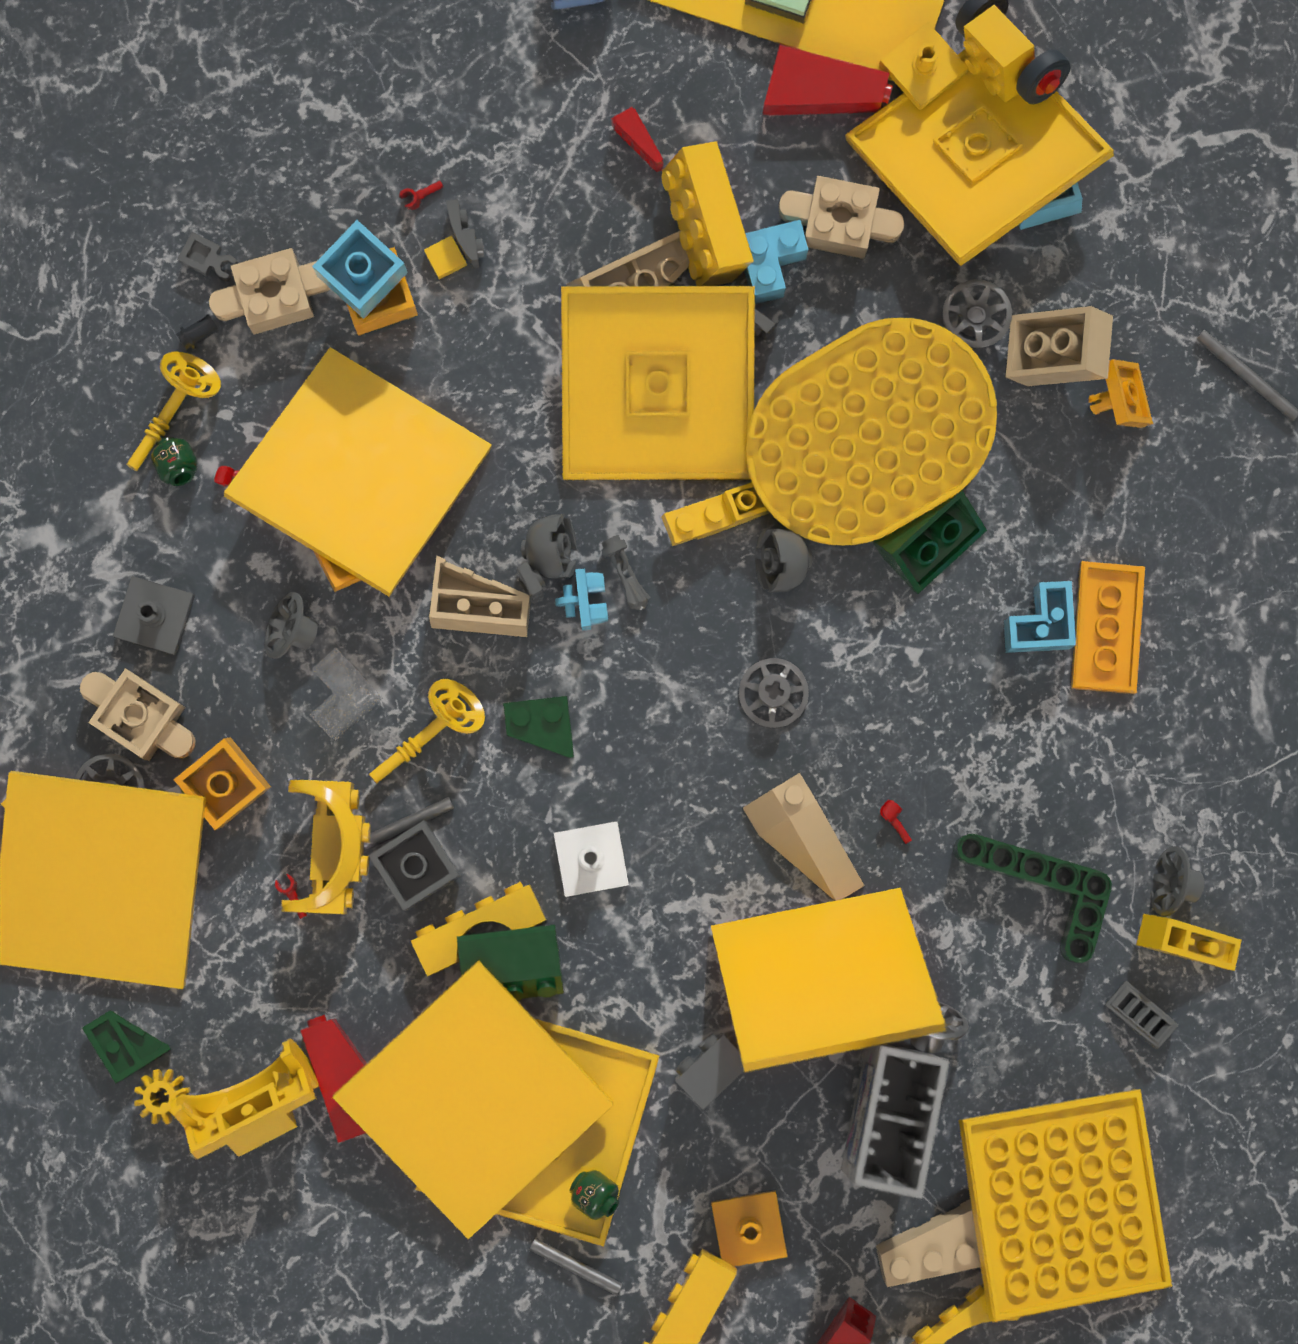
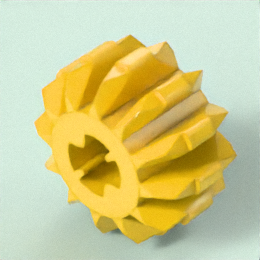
M160 1069L153 1070V1079L148 1075H144L141 1078L147 1088L142 1086L135 1087L134 1091L137 1094L143 1095V1098L134 1101V1105H145L146 1108L140 1113L142 1118L152 1112V1124H158L161 1116L166 1125L172 1123L171 1100L179 1095L191 1092L189 1087L180 1089L179 1085L185 1080L183 1076H179L172 1081L174 1075L172 1069H168L164 1077ZM165 1089L167 1091L165 1095L169 1094V1101L159 1104L160 1098L156 1099V1092Z

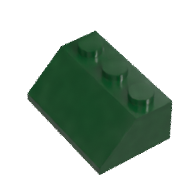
M961 490L949 500L896 531L872 542L883 559L914 592L919 594L980 538L987 529L965 493Z
M555 925L457 936L461 976L479 960L517 1001L523 998H548L556 994H564L561 959Z

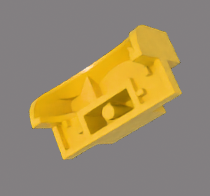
M289 780V793L312 795L315 797V801H317L316 815H313L310 880H312L311 887L313 888L312 894H309L308 898L282 900L281 912L347 914V908H353L354 889L349 888V882H362V875L367 876L369 868V857L363 856L364 843L370 842L371 826L370 823H365L364 816L353 815V809H358L359 790H354L352 782Z
M288 1039L282 1042L280 1056L260 1073L241 1083L216 1092L202 1095H179L170 1102L171 1112L184 1127L190 1152L196 1159L225 1145H228L240 1157L296 1128L297 1124L293 1110L316 1099L313 1089L319 1087L310 1059L292 1039Z

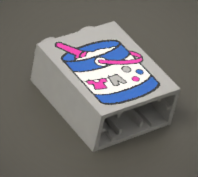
M888 1044L865 1048L841 1165V1171L853 1184L923 1198L949 1060L930 1053Z

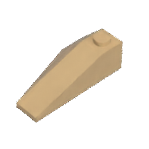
M800 773L743 807L758 835L834 901L841 900L864 886Z

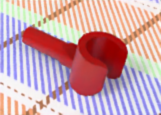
M438 181L418 191L406 188L400 192L399 197L404 199L409 195H413V201L404 207L409 210H415L419 207L421 199L443 188L441 181Z
M220 466L216 471L214 482L228 487L240 470H235L228 466Z
M887 800L880 808V815L892 824L904 843L907 844L912 839L901 822L896 818L903 809L893 800Z
M286 874L291 884L285 890L282 889L279 881L275 880V887L280 893L287 895L289 900H299L296 893L297 881L292 876ZM297 912L300 919L307 916L306 913Z

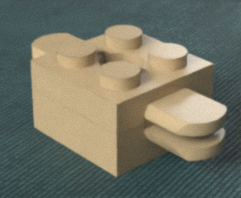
M817 175L813 195L793 190L786 191L779 202V215L785 222L801 220V224L807 226L805 239L808 248L864 259L869 239L889 243L896 242L904 228V219L899 212L876 207L880 189L877 187Z
M289 248L232 265L231 269L236 285L214 291L210 296L209 306L214 315L221 321L245 316L250 330L255 335L314 317L309 296L329 291L330 288L317 277L312 267L317 261L299 266L293 249Z
M124 669L116 682L100 672H92L82 679L80 684L82 696L98 707L88 723L142 759L150 761L158 748L174 758H185L193 752L196 743L193 733L176 722L186 707L127 669Z

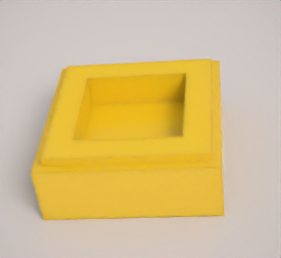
M452 235L424 249L439 280L467 266Z

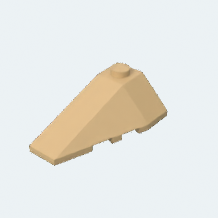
M681 230L566 285L669 286L689 267L687 252L680 243Z

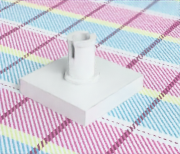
M617 822L554 833L565 897L629 885Z

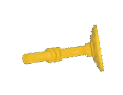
M177 351L169 352L163 356L160 362V370L165 379L176 389L157 418L153 417V423H149L148 427L150 429H145L144 433L146 435L126 465L138 471L156 442L162 440L160 436H165L164 430H169L168 424L187 394L199 398H209L218 393L221 387L220 378L217 372L204 360L192 354ZM175 363V366L169 372L167 366ZM197 370H199L204 376L200 377V374ZM210 385V390L203 393L206 386Z
M450 679L436 681L429 689L428 699L437 718L414 738L409 737L408 743L404 741L402 743L403 747H396L397 751L369 773L372 780L377 784L404 761H411L410 757H416L415 752L421 753V748L446 726L460 733L470 734L477 732L484 724L485 713L476 695L457 681ZM438 691H447V693L441 694L438 698L435 696ZM458 695L467 702L472 711H466V706L457 698ZM443 700H448L445 705L442 703ZM469 721L473 722V724L469 727H462L465 726Z

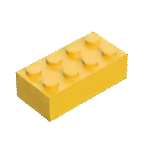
M714 141L682 147L662 170V184L670 196L672 217L674 220H677L681 230L680 243L688 255L690 276L695 280L697 286H717L731 283L754 260L718 143Z

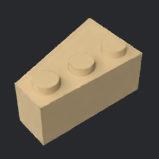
M436 556L429 614L431 628L527 637L530 595L493 579L492 581L474 574V571L460 568L446 562V559Z

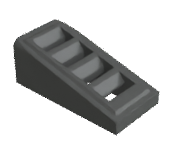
M1124 981L1104 1004L1154 1049H1159L1179 1025L1127 981ZM1130 993L1133 996L1132 1000L1121 1010L1118 1005ZM1140 1002L1143 1007L1133 1019L1130 1018L1128 1015ZM1149 1012L1153 1013L1154 1016L1142 1028L1139 1023ZM1159 1021H1162L1164 1025L1153 1037L1150 1032Z

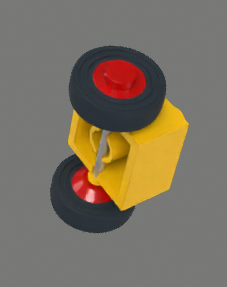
M967 0L957 14L955 26L965 38L963 44L966 49L965 64L968 66V70L973 75L978 74L984 80L988 91L994 96L998 95L1005 103L1017 94L1029 104H1038L1052 96L1069 75L1071 65L1068 59L1061 52L1054 49L1048 50L1035 58L1034 45L1005 16L1009 7L1008 0Z

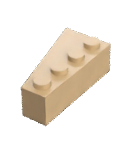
M971 1199L943 1215L941 1213L931 1218V1221L919 1227H913L876 1245L882 1278L887 1287L981 1267Z

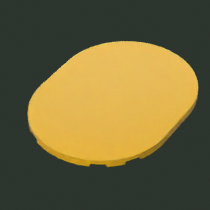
M886 318L864 324L794 364L778 376L765 390L752 414L747 433V465L753 486L760 500L774 518L786 528L806 539L822 544L842 546L858 545L880 539L949 500L965 488L978 474L991 450L996 433L997 401L991 378L984 364L972 348L960 337L937 324L915 318Z

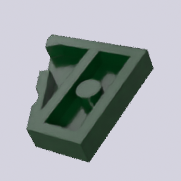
M567 696L503 703L507 736L560 754L569 759L574 758Z
M111 1010L82 1027L116 1084L171 1050L169 1045Z

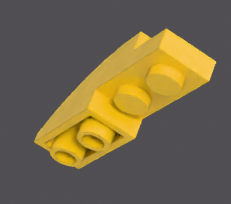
M751 482L727 490L722 495L664 513L661 518L671 544L675 546L696 538L699 540L770 512L760 500Z

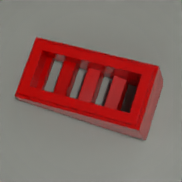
M631 107L612 117L611 122L614 131L657 173L662 171L663 158L635 108Z

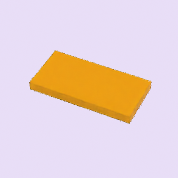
M1080 562L1075 622L1076 646H1074L1071 689L1125 694L1137 693L1145 577L1144 566Z

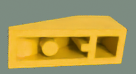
M1143 914L1136 945L1235 971L1242 940L1171 918Z

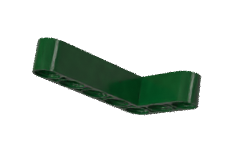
M977 834L964 835L956 840L953 852L955 857L964 864L1074 896L1062 936L1060 952L1065 960L1073 963L1087 962L1092 958L1112 889V883L1107 874ZM966 840H972L977 845L978 851L973 858L966 857L962 852V845ZM997 849H1002L1008 854L1009 860L1004 867H999L994 863L993 855ZM1029 858L1035 859L1040 866L1038 874L1034 877L1025 872V862ZM1061 867L1067 869L1071 875L1070 881L1066 886L1059 884L1056 880V872ZM1091 877H1096L1101 881L1102 888L1097 895H1093L1088 891L1087 882ZM1083 908L1089 909L1093 914V921L1088 926H1084L1079 922L1078 915ZM1075 939L1081 940L1084 944V952L1077 958L1070 952V944Z

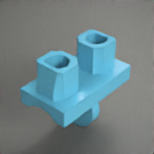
M585 568L575 569L578 596H573L572 585H564V597L556 598L555 606L565 607L566 618L575 617V605H579L582 631L592 630L591 625L608 621L607 604L589 605L588 593L605 592L603 573H585Z

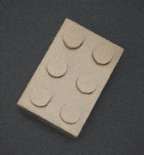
M1092 306L1012 315L1006 378L1026 386L1108 379L1113 315Z

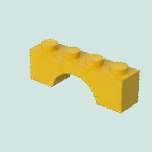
M519 882L504 889L506 896L494 901L493 897L490 896L475 903L474 905L477 910L466 915L463 910L447 916L445 918L447 924L437 929L431 924L416 931L415 933L418 938L411 940V943L427 977L459 962L457 936H465L471 928L480 923L498 922L509 927L511 930L531 928L546 921L547 919L531 885L523 887L522 883Z

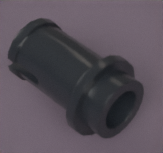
M207 314L204 318L185 329L183 326L180 327L181 331L176 335L185 350L189 348L194 350L196 349L194 345L218 333L219 330L212 318Z

